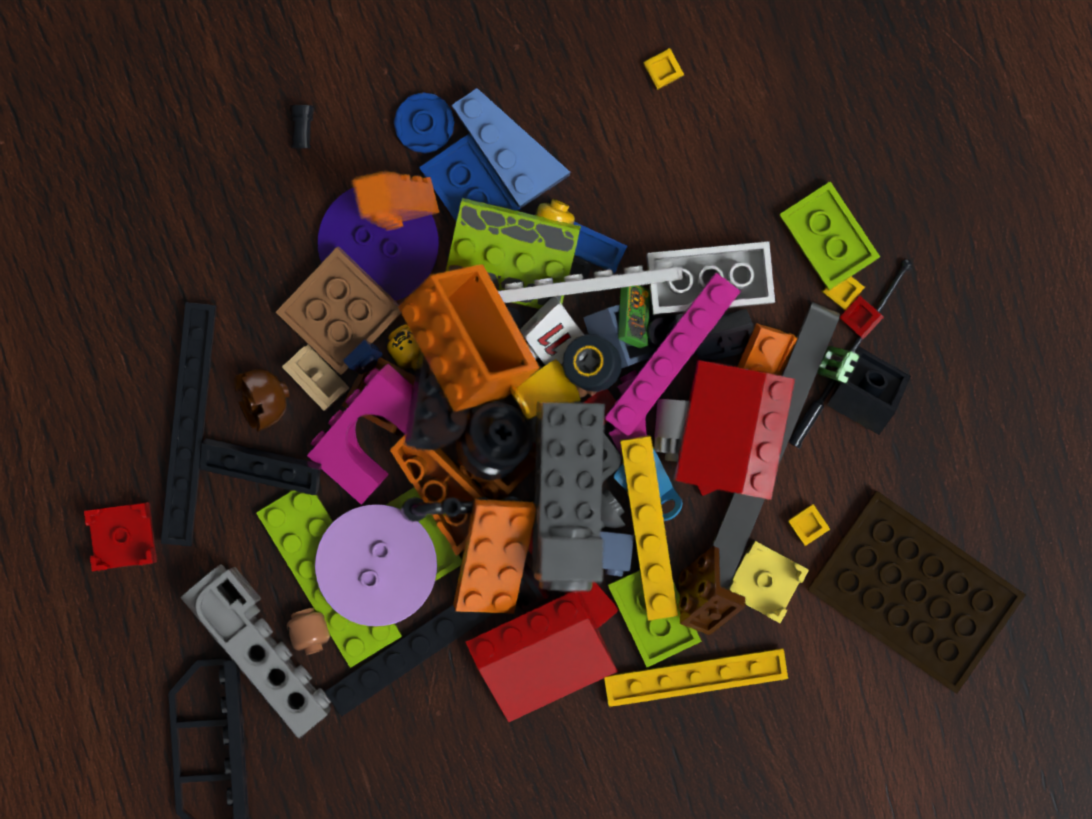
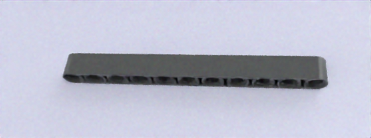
M814 302L808 308L797 335L798 340L782 373V377L792 378L795 381L778 466L840 317L839 312ZM734 492L731 495L710 548L712 546L719 548L720 587L729 588L764 503V498Z

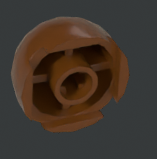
M254 369L235 376V392L241 390L242 400L238 401L250 427L252 429L257 427L256 431L259 432L276 424L283 417L287 407L286 398L289 397V390L283 380L279 381L274 374L267 370Z

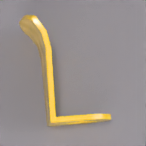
M556 359L542 367L517 388L515 386L511 387V394L527 420L536 417L537 402L574 403L581 400L576 386L567 378L563 366Z

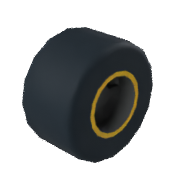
M586 334L574 339L567 346L563 354V369L567 378L572 384L589 392H599L608 389L616 382L621 372L622 361L619 351L611 342L598 335Z

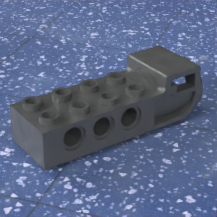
M537 402L534 504L537 509L533 523L532 566L534 577L539 580V588L589 591L592 590V582H602L603 538L600 536L604 404Z

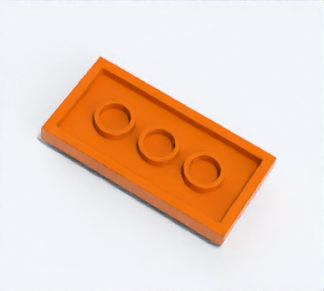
M474 500L453 603L455 611L514 614L537 509L534 502Z

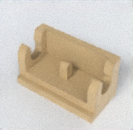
M309 344L299 350L282 366L324 411H327L350 389Z

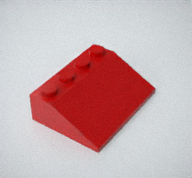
M697 360L674 481L771 500L795 379Z
M581 591L570 592L466 642L480 674L508 722L618 672Z

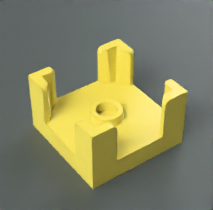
M752 540L728 589L745 596L746 605L781 623L787 612L786 607L799 582L802 583L809 570Z

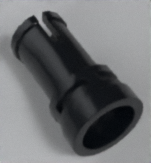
M290 105L291 121H293L292 148L310 149L311 121H313L314 106Z

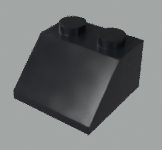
M859 346L855 352L859 356L858 360H851L849 364L854 367L852 373L846 371L844 376L849 378L847 383L838 381L827 406L880 435L895 414L911 376Z

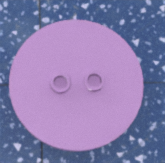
M365 505L344 513L326 530L316 553V578L328 604L344 618L366 626L391 625L415 613L430 595L437 574L436 551L433 541L419 521H407L402 516L401 509L388 505Z

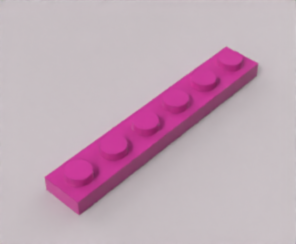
M715 273L604 418L629 437L741 291L718 273Z

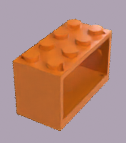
M483 264L430 275L398 306L454 412L507 398L511 394V387L515 386L517 388L540 368Z

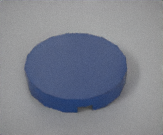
M424 92L411 95L402 102L396 111L394 121L397 137L403 145L414 152L424 154L438 151L445 146L453 135L455 124L452 110L448 104L437 95Z

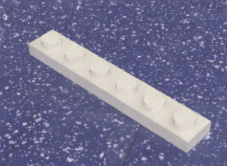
M673 262L654 264L655 270L643 272L642 266L624 268L625 274L613 276L612 270L594 272L595 278L583 280L582 274L564 276L565 282L553 284V279L548 278L534 280L535 286L523 288V282L505 284V290L498 291L504 303L681 280L683 277L681 267L673 268Z

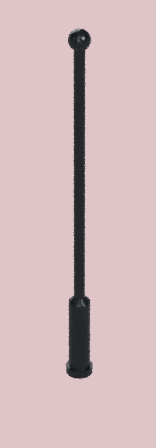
M904 259L901 261V269L875 308L879 313L905 272L912 268L910 260ZM860 336L857 337L849 351L856 352L863 341ZM831 379L820 398L812 403L789 439L790 444L798 449L801 448V443L824 408L823 403L836 384V380Z

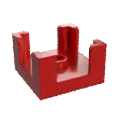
M149 502L84 511L86 526H90L94 554L90 556L92 571L157 562Z

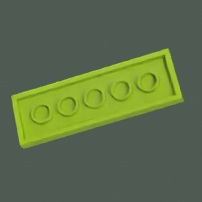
M291 491L257 512L258 517L315 611L321 612L324 615L329 634L350 668L403 636L395 623L386 626H366L352 622L337 613L324 598L316 578L315 560L319 543L326 530L333 523V520L317 494L315 496Z

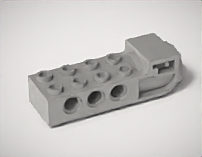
M222 564L219 565L181 597L217 643L222 645L298 738L328 715L331 710L329 706L331 700L321 688L316 691L309 682L312 679L311 675L301 664L296 667L290 659L293 654L282 641L277 644L270 634L273 633V630L263 618L257 620L255 615L260 610L255 604L261 597L236 567L226 570ZM229 579L243 597L235 600L223 586V583ZM258 644L264 647L266 651L265 658H259L254 654V645ZM273 668H279L284 671L285 681H277L273 677ZM292 692L303 694L305 704H296L292 699Z

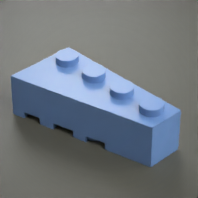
M476 88L452 105L454 112L520 208L570 176L568 169L479 89Z

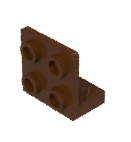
M712 546L691 565L681 571L678 578L680 624L711 635L746 607L745 596L720 587V553L718 547Z

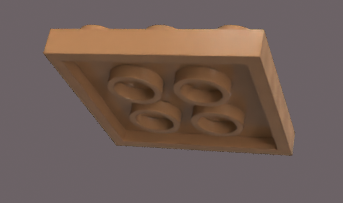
M339 246L276 311L340 375L344 374L349 368L343 360L364 339L373 343L401 314L398 308L399 304Z

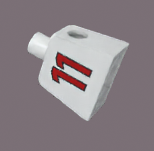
M556 296L551 297L521 328V332L527 340V345L535 360L540 358L545 365L555 359L562 364L563 354L567 346L574 339L584 335Z

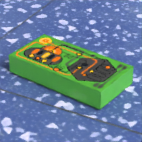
M640 285L621 287L618 330L619 340L637 348L646 347L648 344L646 330L649 324L650 290Z

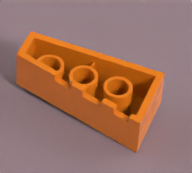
M383 172L353 180L362 217L381 228H386V231L404 227L403 222L439 213L431 177L422 178L421 176L412 177L411 181L410 175L399 176V174Z
M405 434L390 449L408 480L413 484L420 498L425 502H442L448 498H456L459 501H472L475 498L485 497L481 488L472 479L466 478L461 473L460 467L440 448L429 451L409 447L404 444ZM460 513L452 517L432 514L438 528L447 538L455 555L458 556L465 548L472 513Z

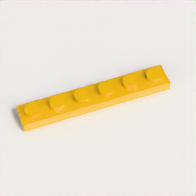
M651 436L620 440L647 618L649 621L678 616Z
M779 648L614 674L605 677L604 681L608 706L612 707L788 679L784 649Z

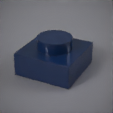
M364 339L343 361L351 370L362 375L376 366L378 359L383 353L376 345Z

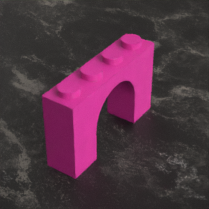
M389 364L380 371L375 368L365 378L363 382L367 386L361 392L357 389L346 401L349 405L344 413L339 410L331 418L328 424L332 427L327 433L322 430L310 444L314 448L307 455L313 462L322 464L321 469L360 504L377 489L389 474L361 449L355 431L358 418L366 414H376L390 420L404 434H406L413 386Z

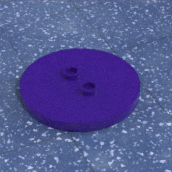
M354 187L339 196L328 208L322 219L318 233L320 261L322 263L339 246L387 294L397 301L412 294L430 276L438 256L439 237L437 227L432 215L405 221L402 228L386 231V228H381L362 217Z

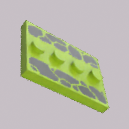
M462 198L445 272L483 264L497 291H504L505 284L523 282V288L535 286L534 280L548 278L553 279V284L565 282L564 276H569L581 226L553 221L544 217ZM562 295V296H556L557 299H558V300L560 301V303L562 304V303H563V299H564V295ZM551 297L512 303L540 309Z

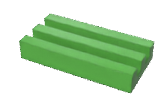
M829 346L826 349L817 373L826 378L847 383L849 378L844 376L846 371L852 373L854 367L849 364L851 360L857 361L859 356L851 351ZM831 355L843 357L842 362L830 359ZM826 365L838 368L837 372L825 369Z

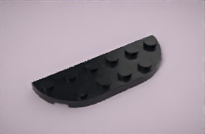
M419 349L404 444L415 449L432 451L452 444L462 435L468 426L471 408L454 412L421 349Z

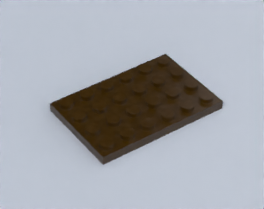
M875 491L807 589L956 694H958L1026 596L1019 589L878 491Z

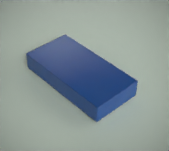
M574 222L573 225L581 226L574 255L605 270H612L615 274L627 245Z

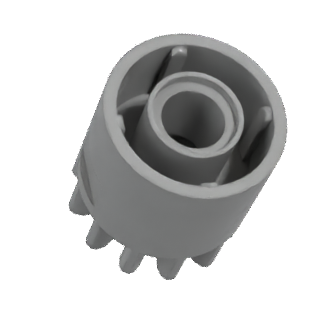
M657 400L654 451L665 452L666 461H678L689 401Z

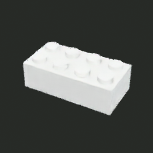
M769 242L647 253L646 255L648 271L655 270L654 264L673 262V268L681 267L683 277L681 280L649 284L652 315L686 312L715 273H718L741 291L729 308L775 303Z

